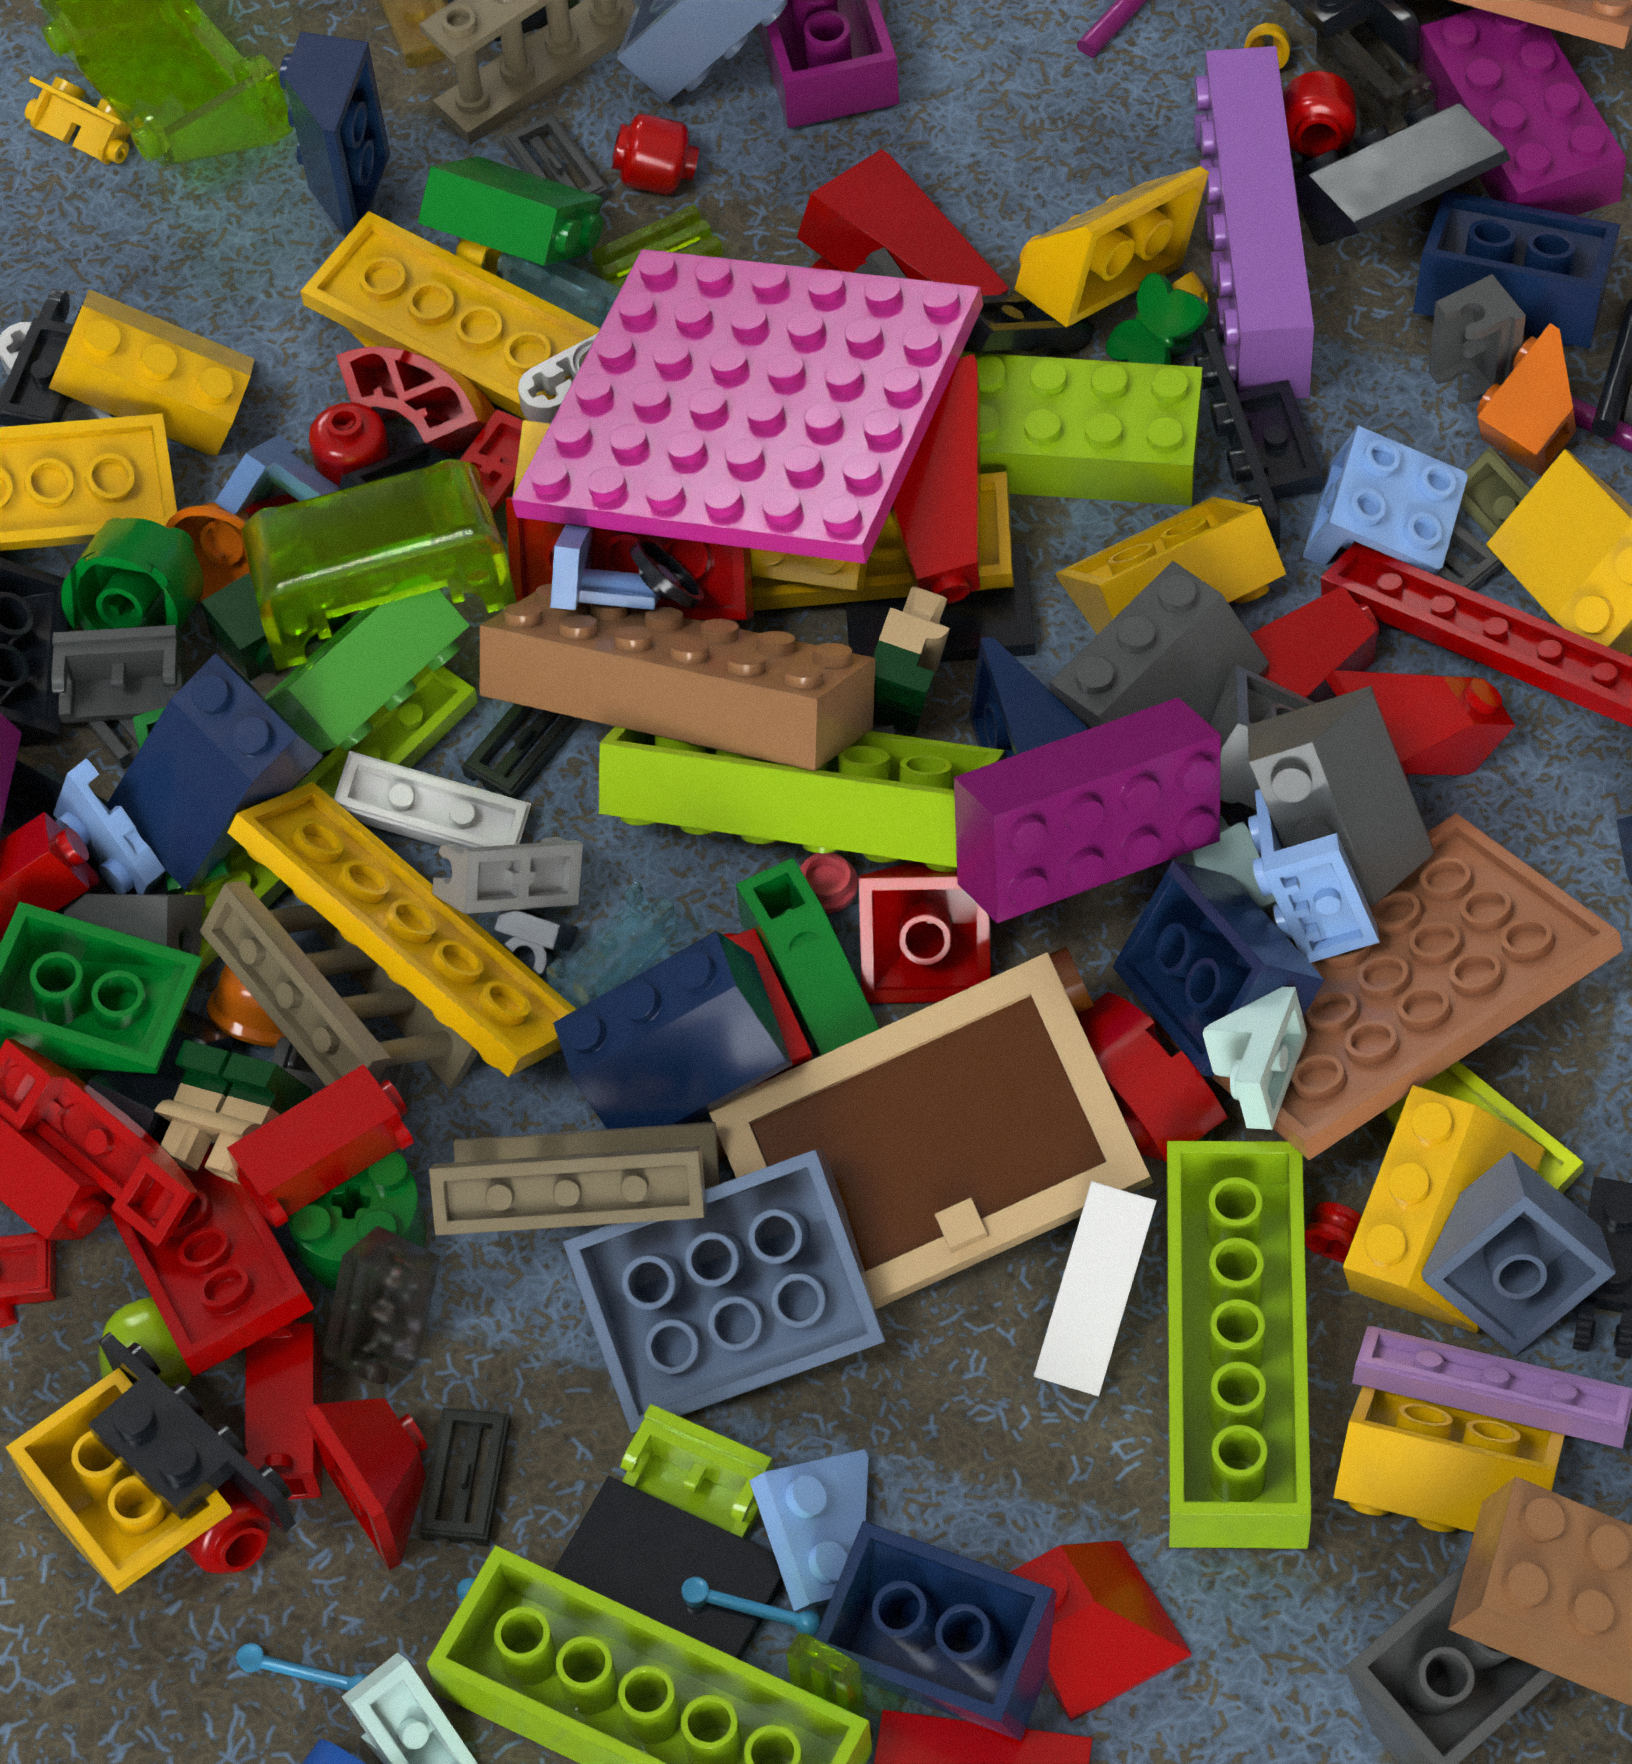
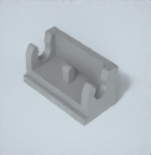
M547 837L542 839L541 843L473 848L449 844L442 845L438 850L443 859L447 858L450 861L452 877H433L432 894L464 914L578 905L583 843L578 840L567 841L561 837Z

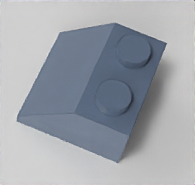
M1510 1151L1460 1193L1422 1271L1423 1281L1516 1356L1612 1277L1616 1270L1601 1227L1516 1154Z

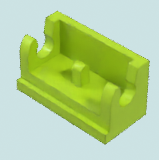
M652 1404L646 1410L644 1420L628 1446L620 1468L627 1471L622 1482L745 1540L760 1514L749 1480L763 1472L774 1470L772 1457Z

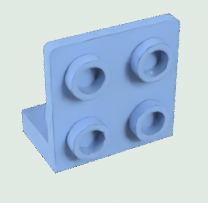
M1358 425L1330 462L1303 558L1326 565L1340 547L1347 550L1356 541L1431 574H1437L1445 561L1467 482V473Z
M1260 789L1255 790L1257 815L1248 817V824L1252 840L1261 857L1253 859L1252 864L1261 894L1264 897L1273 895L1277 902V905L1273 906L1277 927L1290 941L1294 940L1298 950L1309 963L1380 943L1377 923L1338 834L1334 833L1283 848Z

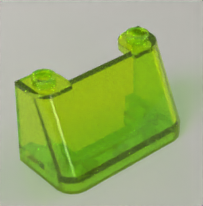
M195 0L39 1L47 22L45 26L41 27V32L52 52L58 58L66 54L132 131V140L139 153L148 163L156 159L162 166L169 167L273 145L293 132V127H290L288 122V108L275 67L262 53L256 57H253L251 54L243 58L196 5Z
M446 459L433 466L280 507L264 508L247 520L241 529L242 542L260 619L277 670L306 663L305 644L317 632L320 640L332 637L328 619L447 586L453 604L465 601L463 592L473 593L482 598L487 613L504 609L507 605L517 603L505 550L480 472L475 465L466 461Z

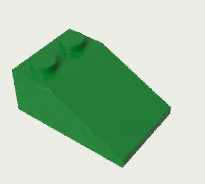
M19 901L0 943V1048L6 1039H15L61 1067L157 1074L204 964L203 957Z

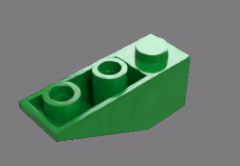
M794 858L736 883L740 923L745 931L755 928L790 1007L818 1057L878 1030V1024L829 919Z

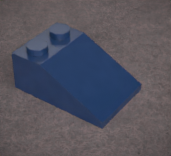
M994 637L981 638L969 714L979 747L1005 750L1004 759L1088 730L1087 726Z
M215 653L170 699L107 802L106 807L112 810L115 806H122L135 825L138 834L151 848L164 869L185 891L190 893L238 844L227 833L236 814L289 792L323 755L242 674Z

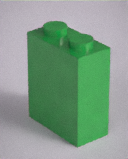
M476 156L430 166L418 223L545 266L588 254L589 250L595 247L603 229V216L599 215L603 197Z

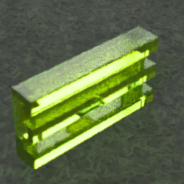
M693 204L591 251L594 266L617 298L627 278L625 277L620 280L619 277L630 273L642 249L675 252L697 241H700V243L679 253L720 257L723 256L721 241L717 235L712 236L710 225L706 220H701L700 211Z
M799 1632L786 1652L790 1683L862 1718H866L859 1663L804 1632L802 1634Z

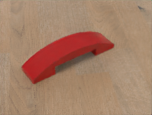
M15 1039L5 1040L0 1048V1115L19 1131H35L116 1199L111 1207L112 1210L156 1247H165L198 1193L181 1167L143 1128L92 1087L50 1059Z

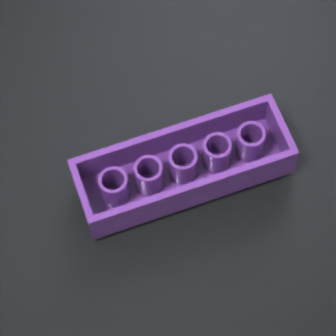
M1276 46L1206 51L1205 75L1195 76L1194 79L1197 112L1204 111V114H1194L1193 126L1196 150L1201 149L1202 157L1208 158L1200 159L1199 166L1209 172L1203 195H1207L1208 203H1213V205H1205L1204 209L1206 239L1213 242L1214 250H1219L1210 252L1212 287H1218L1220 297L1216 299V321L1218 334H1224L1226 346H1222V353L1232 381L1235 382L1236 392L1288 380L1295 399L1310 398L1314 322Z

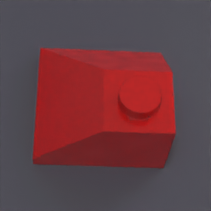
M1332 670L1325 678L1336 696L1372 686L1405 774L1469 775L1478 769L1516 726L1502 705L1500 693L1485 678Z
M913 861L859 875L861 985L867 1003L939 1002L991 978L990 916L957 884V871L939 872L928 868L925 863Z
M385 1398L315 1404L304 1410L322 1466L390 1571L402 1563L426 1479L420 1453L428 1449L427 1443L412 1417L407 1413L398 1419Z
M1120 1540L1059 1545L1009 1572L1053 1588L1057 1592L1045 1682L1070 1722L1191 1657V1651Z

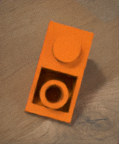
M1549 323L1538 339L1530 337L1521 346L1513 362L1514 370L1502 385L1498 383L1493 384L1483 395L1477 407V420L1481 439L1539 476L1547 470L1577 431L1560 329Z

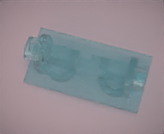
M503 252L497 262V270L503 273L504 280L601 328L621 288L564 261L543 266Z

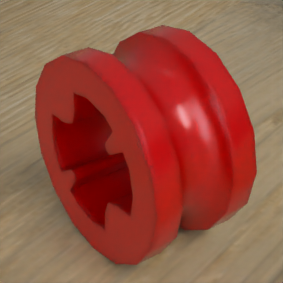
M1320 1202L1316 1204L1311 1212L1313 1223L1308 1224L1304 1229L1305 1246L1315 1254L1344 1264L1362 1215L1339 1203Z

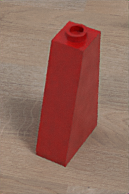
M880 149L810 194L797 239L841 271L854 273L859 266L867 263L865 259L871 252L885 247L907 279L978 286L981 289L982 296L1008 294L1010 288L894 158L883 149ZM966 344L962 352L967 351L971 347Z
M974 354L959 358L890 510L914 586L947 598L946 604L958 602L971 591L980 589L981 393L978 364Z
M1342 585L1250 633V636L1270 663L1269 671L1263 676L1264 678L1315 703L1337 697L1325 679L1332 670L1365 671L1374 663L1379 626L1370 608L1364 603L1357 604ZM1220 800V806L1226 803L1225 801Z

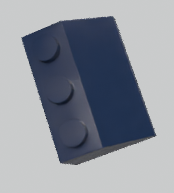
M301 31L293 53L286 54L282 60L280 86L282 89H286L290 102L288 122L290 127L296 129L298 138L297 162L300 165H304L309 189L346 238L370 210L390 156L369 43Z
M1447 190L1442 196L1422 252L1413 313L1428 315L1434 318L1436 301L1493 274L1526 315L1524 335L1539 338L1549 323L1560 329L1563 346L1575 345L1590 348L1600 317L1621 224Z
M1175 860L1171 862L1113 965V969L1198 1071L1203 1075L1211 1077L1215 1074L1212 1071L1203 1038L1205 1027L1283 986L1296 987L1302 1015L1304 1016L1325 980L1232 875Z
M718 931L709 934L553 1022L571 1078L606 1129L686 1124L793 1065L753 954Z
M863 1521L812 1643L810 1652L832 1671L1021 1741L1047 1676L1057 1592L1053 1588Z

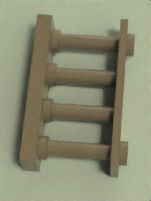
M454 0L419 23L420 32L455 64L458 84L433 100L435 113L469 145L473 144L621 45L636 5L631 0H584L569 10L568 0ZM545 6L548 24L524 40L521 21ZM500 36L503 54L479 69L476 51Z
M245 881L225 883L199 932L326 1086L362 1064L367 1067L378 1082L385 1068L419 1061H426L448 1089H453L462 1082L478 1051L452 1028L439 1022L433 1015V1012L405 987L392 981L386 974V971L358 946L346 941L341 936L339 930L312 906L301 905L268 910ZM315 929L332 950L305 954L288 933ZM352 973L368 993L341 998L325 977ZM388 1016L405 1038L378 1042L361 1021Z
M716 1122L455 1139L453 1141L455 1162L433 1164L429 1168L435 1236L704 1218L707 1214L705 1189L721 1184Z

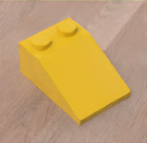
M1564 449L1486 545L1546 612L1564 629L1629 656L1632 653V506L1569 450Z
M117 1368L6 1446L26 1486L62 1533L116 1594L122 1592L232 1513L228 1503L215 1490L185 1518L180 1520L94 1438L88 1424L133 1386L120 1368Z

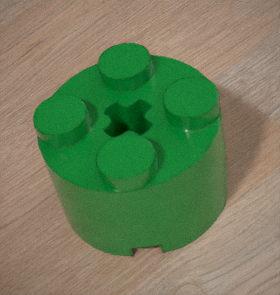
M112 518L107 520L71 568L62 585L61 601L63 611L74 630H76L78 625L83 630L176 625L178 632H180L200 601L204 587L203 572L194 553L195 545L190 535L182 529L175 527L167 528L146 519Z
M396 1151L288 1217L289 1221L287 1222L298 1257L306 1270L326 1288L345 1294H368L389 1286V1282L399 1277L405 1271L408 1272L418 1262L425 1246L427 1234L425 1216L414 1177L404 1157Z

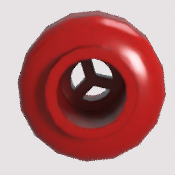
M1321 70L1305 72L1292 79L1283 91L1290 149L1301 156L1309 158L1317 157L1332 149H1336L1337 153L1343 151L1353 140L1357 128L1356 101L1353 89L1345 79L1337 74Z
M638 114L631 120L629 125L620 124L613 151L611 169L619 170L620 181L628 188L660 195H671L678 189L681 179L692 181L697 165L699 147L689 145L690 134L688 127L684 123L649 114Z
M342 402L329 406L316 416L310 426L308 442L316 471L338 487L340 486L342 475L391 456L389 440L383 420L375 410L357 402Z
M226 1480L216 1490L228 1503L232 1513L183 1547L202 1570L214 1574L239 1572L252 1566L265 1551L272 1526L271 1520L229 1480Z

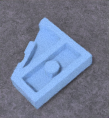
M87 758L84 759L66 775L53 813L57 818L56 823L63 830L67 827L73 829L81 837L89 854L100 864L99 872L102 878L117 894L155 893L166 870L151 848L140 837L135 825L122 806H115L112 810H109L90 789L89 783L99 773Z
M865 1449L766 1471L749 1480L794 1612L830 1602L863 1521H866L869 1458Z

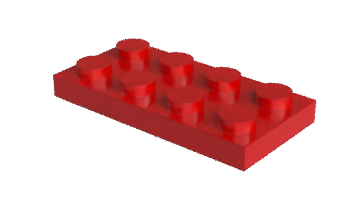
M513 496L505 498L511 604H514L534 593L539 586L552 584L554 546L566 524L516 517L511 501ZM593 527L590 569L639 573L638 566L633 561L629 550L639 538H644L660 546L683 565L694 577L704 593L703 600L694 609L687 608L674 600H665L663 598L657 602L655 608H675L682 611L683 617L695 620H747L754 617L751 548Z
M215 1143L208 1147L197 1172L181 1168L198 1193L165 1247H156L112 1210L111 1207L116 1199L105 1204L170 1334L194 1377L314 1309L266 1219L242 1185L218 1177L204 1167Z

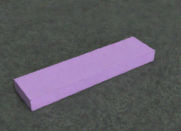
M1367 1326L1352 1380L1353 1384L1618 1448H1623L1632 1409V1388L1374 1326Z

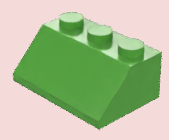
M419 569L384 588L264 697L320 753H324L338 745L346 752L373 729V726L367 719L382 705L388 711H391L417 689V686L411 680L426 665L432 671L437 670L461 649L455 639L470 625L425 572Z

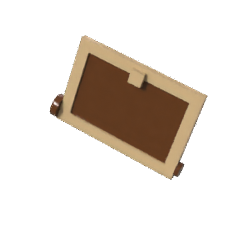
M1067 946L1050 954L1046 952L749 1088L709 1111L712 1121L716 1122L719 1163L728 1159L736 1178L812 1150L824 1148L850 1221L876 1309L1080 1217L1091 1181L1130 1193L1153 1183L1076 1015L1093 1007L1094 1004Z

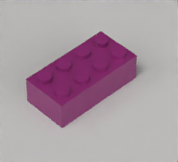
M787 0V5L782 13L770 25L766 27L761 23L756 25L788 128L899 104L897 57L878 0Z
M1479 8L1420 26L1418 43L1420 59L1417 60L1416 70L1432 98L1436 101L1439 110L1460 103L1506 148L1511 160L1478 175L1491 199L1571 215H1579L1620 201L1627 158L1549 28Z
M1178 697L954 777L957 884L996 923H1000L1219 842L1221 734Z

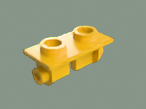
M30 76L29 82L42 88L38 99H31L25 108V118L30 120V125L33 129L42 131L68 144L76 126L79 125L81 128L72 146L99 159L100 162L109 165L111 161L120 164L126 159L129 153V144L126 141L130 132L143 139L146 138V133L128 124L132 113L102 98L97 108L83 102L87 91L55 76L51 86Z

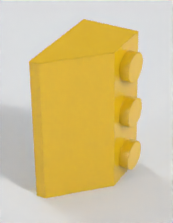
M1199 166L1144 182L1120 195L1110 197L1105 203L1081 215H1074L1066 223L1042 235H1035L1025 244L1020 253L1019 262L1021 266L1014 290L1067 328L1139 290L1141 281L1147 274L1155 272L1165 276L1178 269L1183 264L1209 172Z
M89 289L49 389L116 417L163 413L167 438L205 454L217 456L234 422L250 380L255 359Z
M1213 496L1055 574L1098 635L1172 561L1220 592L1228 603L1233 600L1235 603H1245L1265 595L1270 590L1268 583L1286 575L1261 507Z
M1412 1085L1343 1265L1350 1291L1478 1334L1480 1327L1423 1281L1422 1271L1460 1193L1510 1151L1538 1173L1545 1154V1147L1475 1104Z
M1362 1386L1349 1420L1333 1498L1348 1501L1351 1508L1368 1515L1381 1516L1393 1512L1416 1518L1418 1524L1433 1531L1453 1532L1458 1528L1474 1532L1482 1502L1515 1476L1547 1490H1553L1565 1435Z

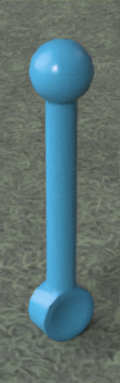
M700 1577L689 1578L682 1585L681 1593L683 1600L690 1607L698 1608L706 1603L796 1627L799 1634L804 1637L815 1636L822 1621L821 1616L813 1610H804L796 1613L709 1589L707 1582Z
M255 1643L243 1645L239 1648L236 1655L239 1667L246 1672H255L262 1668L347 1691L368 1676L365 1673H357L349 1677L264 1655L262 1648Z

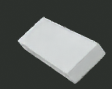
M349 751L334 800L361 824L440 847L449 844H458L464 848L520 844L531 808V803L353 751Z
M1091 1181L1034 1377L1095 1396L1100 1395L1157 1200Z

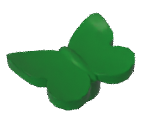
M1149 273L1141 281L1136 301L1139 313L1136 314L1135 319L1125 320L1118 324L1110 333L1106 342V353L1112 359L1131 363L1171 365V358L1179 357L1188 350L1193 339V332L1200 328L1208 316L1209 306L1202 298L1193 293L1180 289L1173 290L1168 278L1163 274Z

